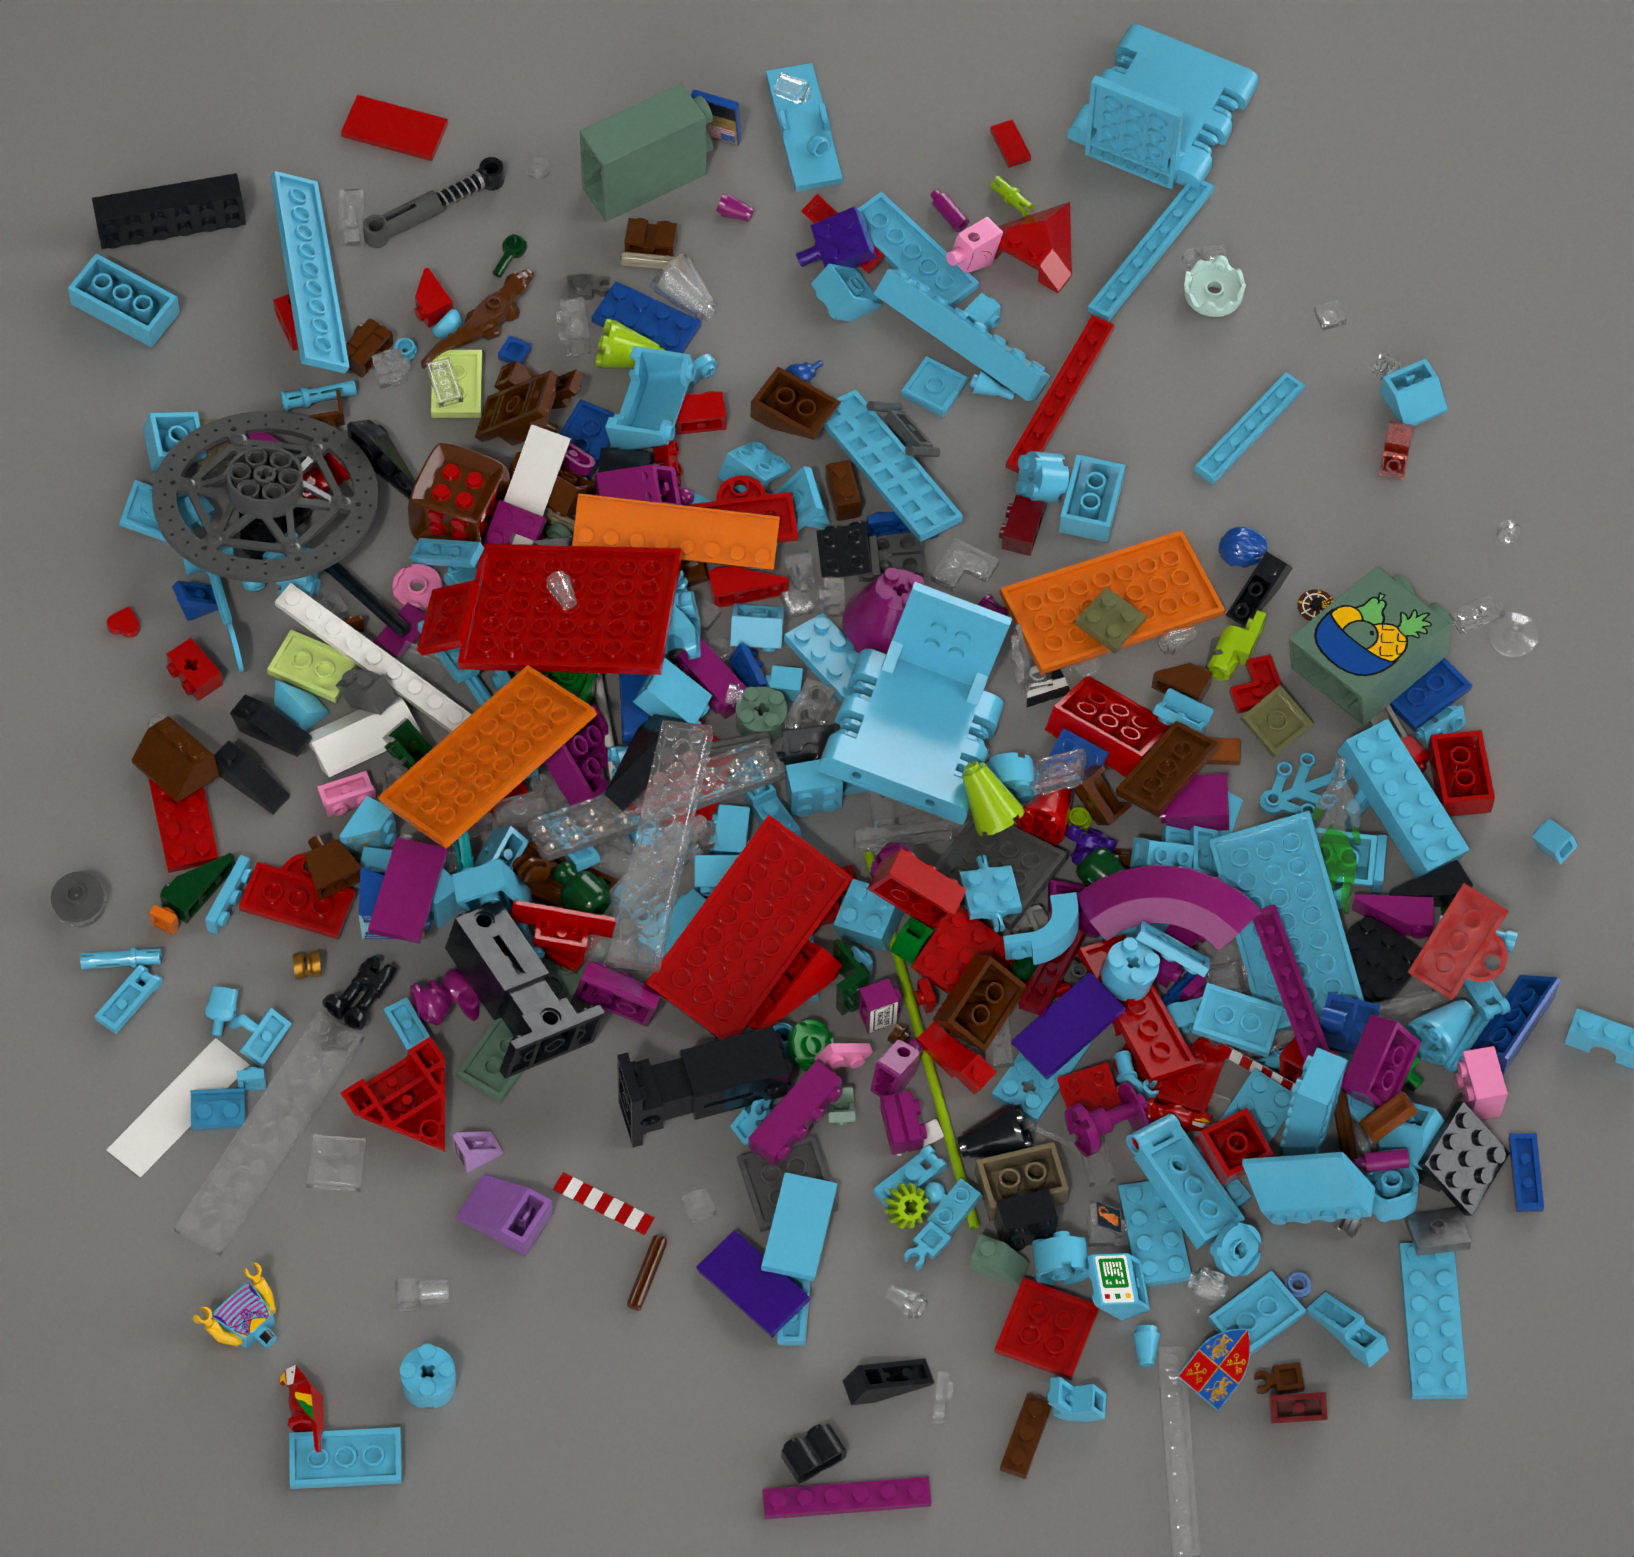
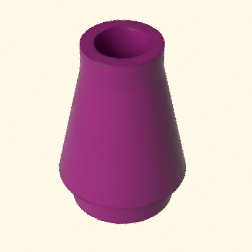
M722 194L716 212L721 213L723 217L749 222L754 208L747 206L731 194Z

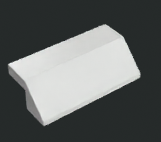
M395 693L397 699L381 715L357 710L309 733L313 739L309 742L308 746L315 752L321 770L328 777L334 776L387 751L384 748L387 743L383 740V737L404 718H408L422 735L405 701L398 694Z

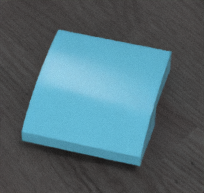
M1165 825L1162 829V842L1193 845L1194 853L1191 868L1212 877L1218 876L1209 843L1210 839L1218 837V830L1193 826L1190 830Z

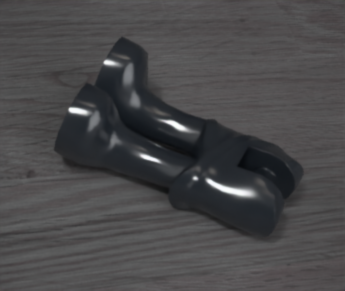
M376 955L367 958L360 965L359 972L351 980L348 988L340 996L332 993L327 995L322 1001L323 1006L337 1020H342L344 1017V1021L349 1027L362 1030L368 1021L366 1017L368 1010L376 998L380 999L383 991L393 980L397 968L387 964L378 975L375 972L380 966L381 958ZM364 991L365 994L354 1007L349 1008L358 994Z

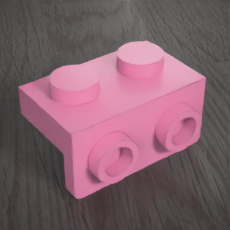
M367 771L317 786L327 817L333 815L340 816L348 810L358 808L366 796L377 801L376 791L371 784Z

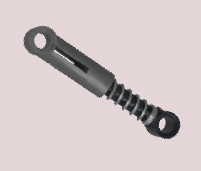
M495 157L485 158L470 177L465 176L464 180H458L456 184L451 183L448 188L443 187L442 191L431 190L383 215L373 214L368 216L363 222L366 244L372 248H381L387 244L389 238L443 212L444 205L449 206L450 202H456V199L460 197L463 199L464 195H471V192L474 190L477 192L478 189L483 188L489 191L498 190L504 184L502 161Z

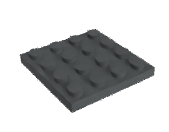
M972 817L934 864V867L946 877L957 880L961 886L960 872L979 869L976 857L981 855V858L982 855L987 856L989 867L1011 865L1022 905L1021 913L1010 914L1002 918L1005 928L1012 930L1065 863L1067 853L1013 825L996 834L988 836L987 832H983V836H980L976 831ZM964 896L960 905H966Z

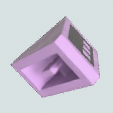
M491 1131L456 1132L453 1135L454 1152L467 1173L504 1153Z

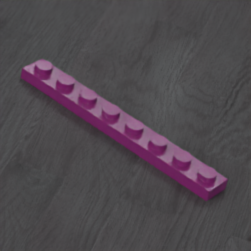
M1275 904L1263 908L1253 919V923L1305 1062L1308 1055L1313 1056L1317 1048L1327 1052L1330 1051Z

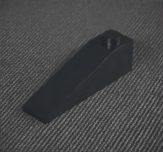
M371 420L350 421L347 424L348 437L365 453L374 471L410 500L416 481L388 436L386 429L381 425H376Z
M654 714L637 729L604 795L624 812L691 751L698 737L679 719Z

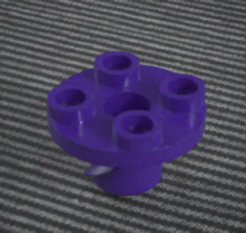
M1068 824L1065 834L1068 839L1076 842L1074 852L1069 855L1072 857L1071 861L1076 866L1099 847H1105L1110 852H1114L1118 841L1107 836L1102 837L1103 832L1088 828L1086 832L1083 831V828L1073 824Z

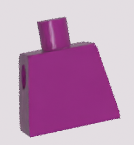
M910 1039L908 1043L897 1040L876 1063L870 1091L879 1097L902 1092L917 1071L920 1052L923 1050L921 1043L915 1039Z

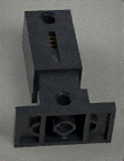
M500 901L492 904L486 903L477 910L469 913L463 912L455 918L445 949L492 1019L495 1021L502 1018L514 1036L509 1042L499 1070L505 1079L594 1042L605 1014L604 1010L600 1005L592 1008H583L577 1013L567 998L558 1000L546 982L549 971Z
M771 1026L680 1050V1058L655 1065L650 1064L649 1058L637 1062L630 1061L628 1052L617 1055L618 1102L632 1147L643 1145V1135L648 1132L663 1129L664 1120L691 1113L694 1120L750 1106L759 1099L767 1101L786 1096L788 1085H791L789 1074L792 1073L789 1059L783 1058L782 1050H784V1044L781 1035H776L774 1027Z

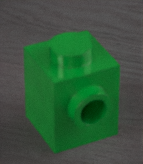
M911 916L899 931L890 951L912 965L929 940L933 929Z

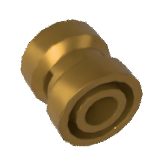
M312 951L309 955L293 954L296 980L304 979L310 975L314 978L322 977L319 951ZM305 961H307L308 970H305Z

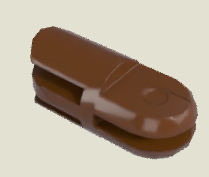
M521 856L513 861L512 867L513 871L518 872V877L524 882L548 884L555 881L552 872L559 864L552 858Z

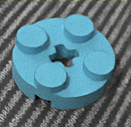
M1235 1221L1227 1223L1219 1232L1215 1242L1210 1246V1254L1214 1257L1217 1268L1222 1273L1234 1277L1239 1275L1245 1276L1251 1273L1260 1260L1261 1253L1258 1252V1243L1261 1244V1237L1258 1231L1249 1224ZM1238 1244H1240L1238 1247V1250L1240 1252L1238 1254H1235V1248Z

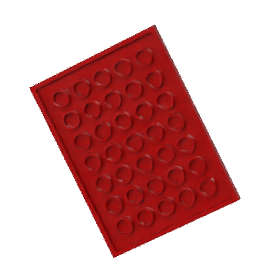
M482 544L485 549L479 558L475 581L480 587L465 646L460 647L457 662L459 669L521 671L529 665L538 672L661 675L682 561L681 548Z

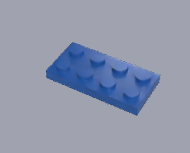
M615 281L591 316L592 323L604 327L606 318L616 320L659 344L660 348H664L665 351L684 353L701 327L700 320Z

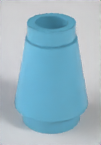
M1136 1326L1133 1338L1138 1364L1142 1367L1155 1366L1160 1338L1157 1326Z

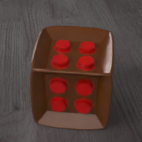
M438 443L429 454L411 492L408 504V519L412 536L417 540L419 538L471 541L483 544L499 500L504 501L510 485L509 472L506 466L484 454L453 444Z

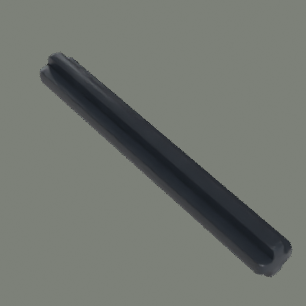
M339 562L324 569L399 637H404L410 632L409 625Z

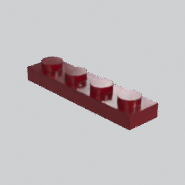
M1078 929L1073 943L1061 955L1048 962L1038 964L1018 1002L1019 1009L1044 1016L1085 938L1084 930Z

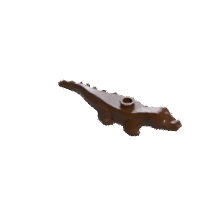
M527 268L521 272L509 274L505 279L504 286L499 291L488 295L475 309L468 312L464 324L454 333L448 334L447 337L439 341L421 361V367L423 369L426 368L436 357L452 348L470 343L481 337L486 340L498 337L500 335V325L504 321H514L519 317L520 311L516 307L515 300L518 295L524 294L534 277V272Z

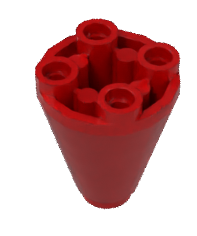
M1056 779L1023 807L1024 815L1021 818L1017 815L1016 818L1017 827L1057 847L1064 839L1073 797V789L1070 783L1064 779Z

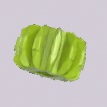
M899 1183L897 1190L889 1189L891 1198L883 1199L885 1203L889 1204V1206L883 1209L885 1214H890L887 1220L892 1224L896 1223L897 1227L901 1229L905 1226L910 1229L914 1228L915 1221L923 1223L921 1214L929 1213L928 1209L924 1208V1205L930 1202L928 1198L923 1197L924 1190L921 1188L916 1189V1185L909 1183L907 1186Z

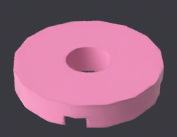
M418 563L399 570L392 583V591L397 603L404 607L408 602L420 611L427 610L432 589L443 587L442 580L435 569ZM420 583L424 585V588L420 591H414L411 589V586Z

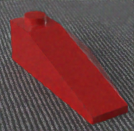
M807 941L750 1019L747 1026L755 1031L771 1027L827 987L830 982L834 981L843 965L822 946Z

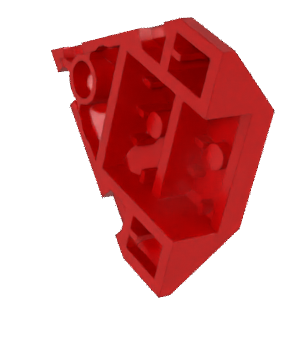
M1070 202L999 225L998 227L1003 231V235L995 258L998 259L1003 251L1038 270V283L1059 293L1072 276Z
M431 1037L410 1048L406 1058L367 1082L361 1079L340 1092V1095L355 1116L445 1152V1057Z

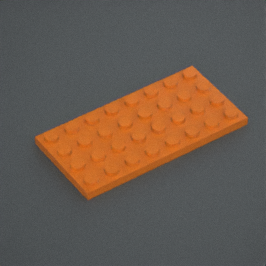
M1183 530L1000 588L999 591L1041 675L1111 652L1074 625L1076 618L1106 587L1147 616L1140 628L1119 649L1223 616L1225 613L1224 606Z
M527 665L380 794L378 799L390 811L447 849L591 721L597 713L594 707Z

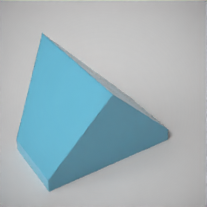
M275 680L274 710L304 731L330 714L329 710L313 694Z

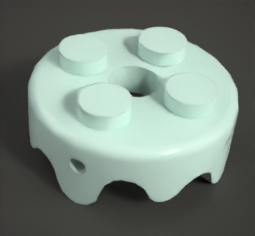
M1218 255L1210 261L1199 260L1191 271H1186L1184 282L1185 299L1193 310L1202 315L1210 317L1228 315L1234 312L1244 299L1246 284L1241 269L1232 268L1228 263V259L1223 255ZM1208 288H1219L1220 292L1211 293Z

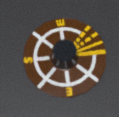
M1312 589L1300 596L1298 610L1306 620L1311 621L1334 600L1327 592Z

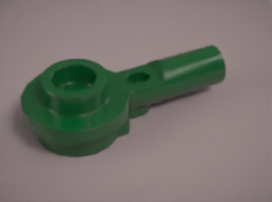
M512 234L503 241L504 255L492 272L494 276L501 278L511 260L521 257L526 252V242L521 236Z

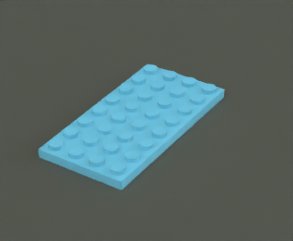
M1310 811L1210 839V847L1221 881L1234 889L1237 888L1260 909L1275 904L1318 1021L1320 1020L1328 993L1364 1001ZM1252 920L1236 936L1252 997L1283 1007L1276 1033L1291 1029L1292 1026Z

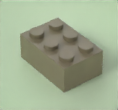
M1054 1142L976 1160L975 1175L983 1196L982 1199L989 1221L995 1219L996 1201L1049 1189L1054 1206L1065 1204L1068 1201L1069 1188Z

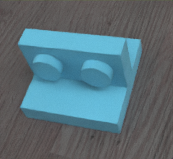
M803 466L773 493H792L797 532L804 526L824 530L825 527L830 525L818 483L815 482L812 468Z

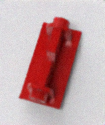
M676 440L669 441L667 445L653 447L655 463L664 462L660 466L675 467L678 486H681L680 476L683 475V471L678 462L677 455L680 454V449Z

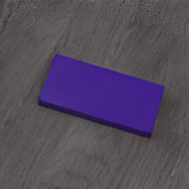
M1089 972L1052 1004L1044 1016H1039L1011 1043L1048 1080L1121 1016L1126 1009Z
M734 1230L696 1266V1269L773 1338L811 1299L786 1275L762 1271L761 1266L764 1256Z

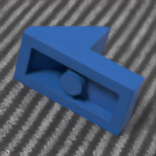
M178 580L172 586L177 596V601L188 621L218 610L211 585Z

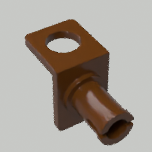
M336 390L339 411L313 414L310 417L327 423L336 429L337 426L345 425L340 390Z

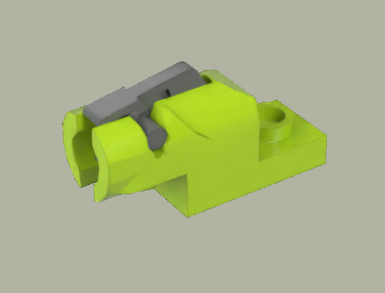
M1257 610L1254 619H1248L1245 629L1229 625L1221 633L1220 637L1211 639L1206 669L1213 673L1212 678L1227 681L1238 664L1245 666L1246 660L1251 659L1264 630L1267 613Z

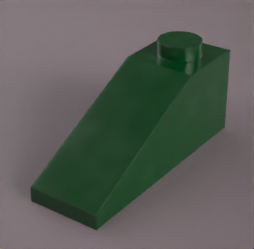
M228 853L181 874L171 883H167L160 893L162 907H168L173 910L177 918L187 924L228 878L236 864L234 855Z

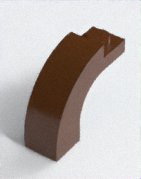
M516 360L501 367L494 387L502 391L539 374L532 372ZM577 369L557 377L555 383V391L557 393L552 409L568 407L571 398L580 391L583 374Z

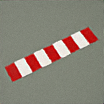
M1222 1044L1219 1051L1220 1055L1250 1072L1256 1068L1291 1092L1293 1091L1295 1083L1226 1044Z
M564 1172L553 1190L644 1236L655 1219Z

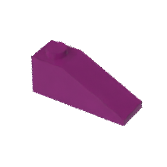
M1354 895L1352 911L1364 917H1372L1388 925L1403 936H1412L1415 939H1424L1431 936L1434 927L1433 897Z

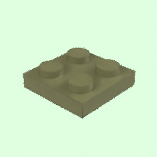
M1106 587L1076 618L1074 625L1115 654L1140 628L1147 616Z
M1281 685L1240 718L1273 758L1313 725L1312 721Z

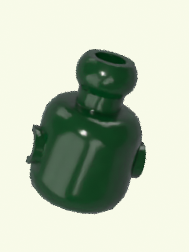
M1099 847L1076 867V873L1087 887L1093 882L1125 868L1118 855L1112 854L1105 847Z
M570 861L560 863L553 870V879L563 885L560 897L564 903V909L603 915L610 907L612 897L607 890L609 886L602 877L599 876L597 878L589 871L577 873L575 865Z

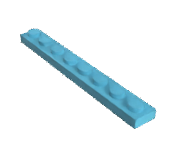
M1204 180L1199 190L1193 189L1190 184L1185 185L1088 305V313L1108 322L1113 318L1212 195L1214 185Z

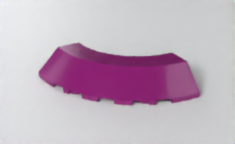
M1145 865L1128 870H1120L1117 873L1093 882L1077 893V900L1088 920L1106 941L1126 929L1138 926L1141 921H1144L1148 924L1165 923L1184 927L1204 937L1219 951L1261 912V909L1237 888L1234 889L1222 882L1220 878L1182 866Z

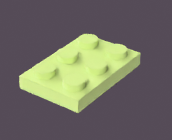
M448 350L440 354L432 361L434 364H432L431 418H481L482 350Z
M290 630L267 668V673L270 676L336 703L341 695L336 684L342 679L345 672L352 668L356 669L358 665L332 646Z

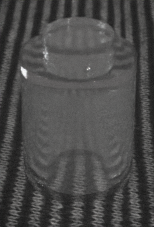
M781 72L775 82L773 93L801 105L804 101L807 102L809 100L812 88L809 87L810 83L808 81Z

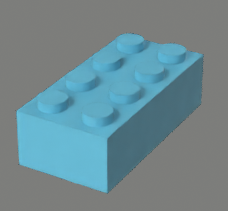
M97 253L68 287L71 305L151 348L180 314L177 296Z

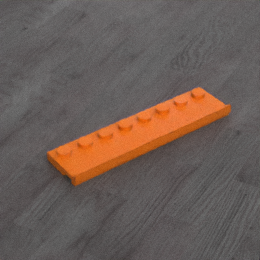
M578 493L572 546L681 548L682 560L773 571L780 517Z

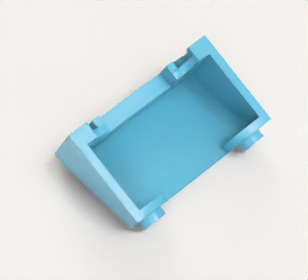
M633 346L630 358L635 360V366L633 370L629 371L630 385L620 413L614 414V417H609L605 427L612 448L631 451L667 445L669 441L674 439V426L689 382L694 379L696 373V366L692 364L690 354Z

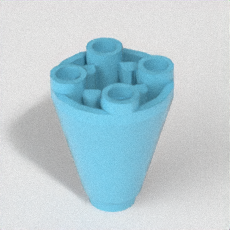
M1463 999L1453 1001L1417 1017L1405 1027L1406 1030L1421 1042L1416 1054L1419 1060L1424 1059L1432 1064L1443 1065L1450 1059L1474 1015L1473 1007L1469 1002Z

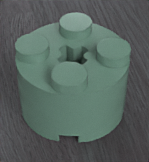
M748 687L739 697L736 704V729L741 736L768 731L772 744L773 741L782 737V730L787 728V704L784 695L780 691L769 687Z

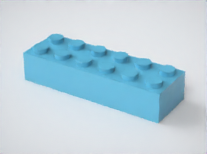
M1386 719L1345 740L1338 749V754L1366 796L1369 804L1416 879L1455 860L1460 861L1470 849L1390 721Z
M1320 1048L1316 1049L1313 1056L1308 1055L1302 1069L1304 1070L1301 1078L1298 1077L1292 1091L1293 1095L1287 1113L1288 1117L1282 1134L1283 1139L1279 1147L1280 1150H1283L1282 1156L1320 1153L1331 1128L1347 1059Z

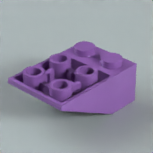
M483 1174L455 1219L513 1251L526 1256L553 1214L552 1200L528 1187Z

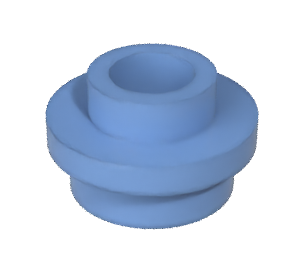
M1301 1272L1291 1273L1287 1276L1284 1283L1285 1287L1296 1299L1308 1296L1312 1287L1309 1277ZM1298 1283L1302 1286V1289L1297 1290L1293 1285Z

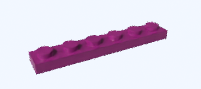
M929 1477L762 1489L765 1519L931 1507Z

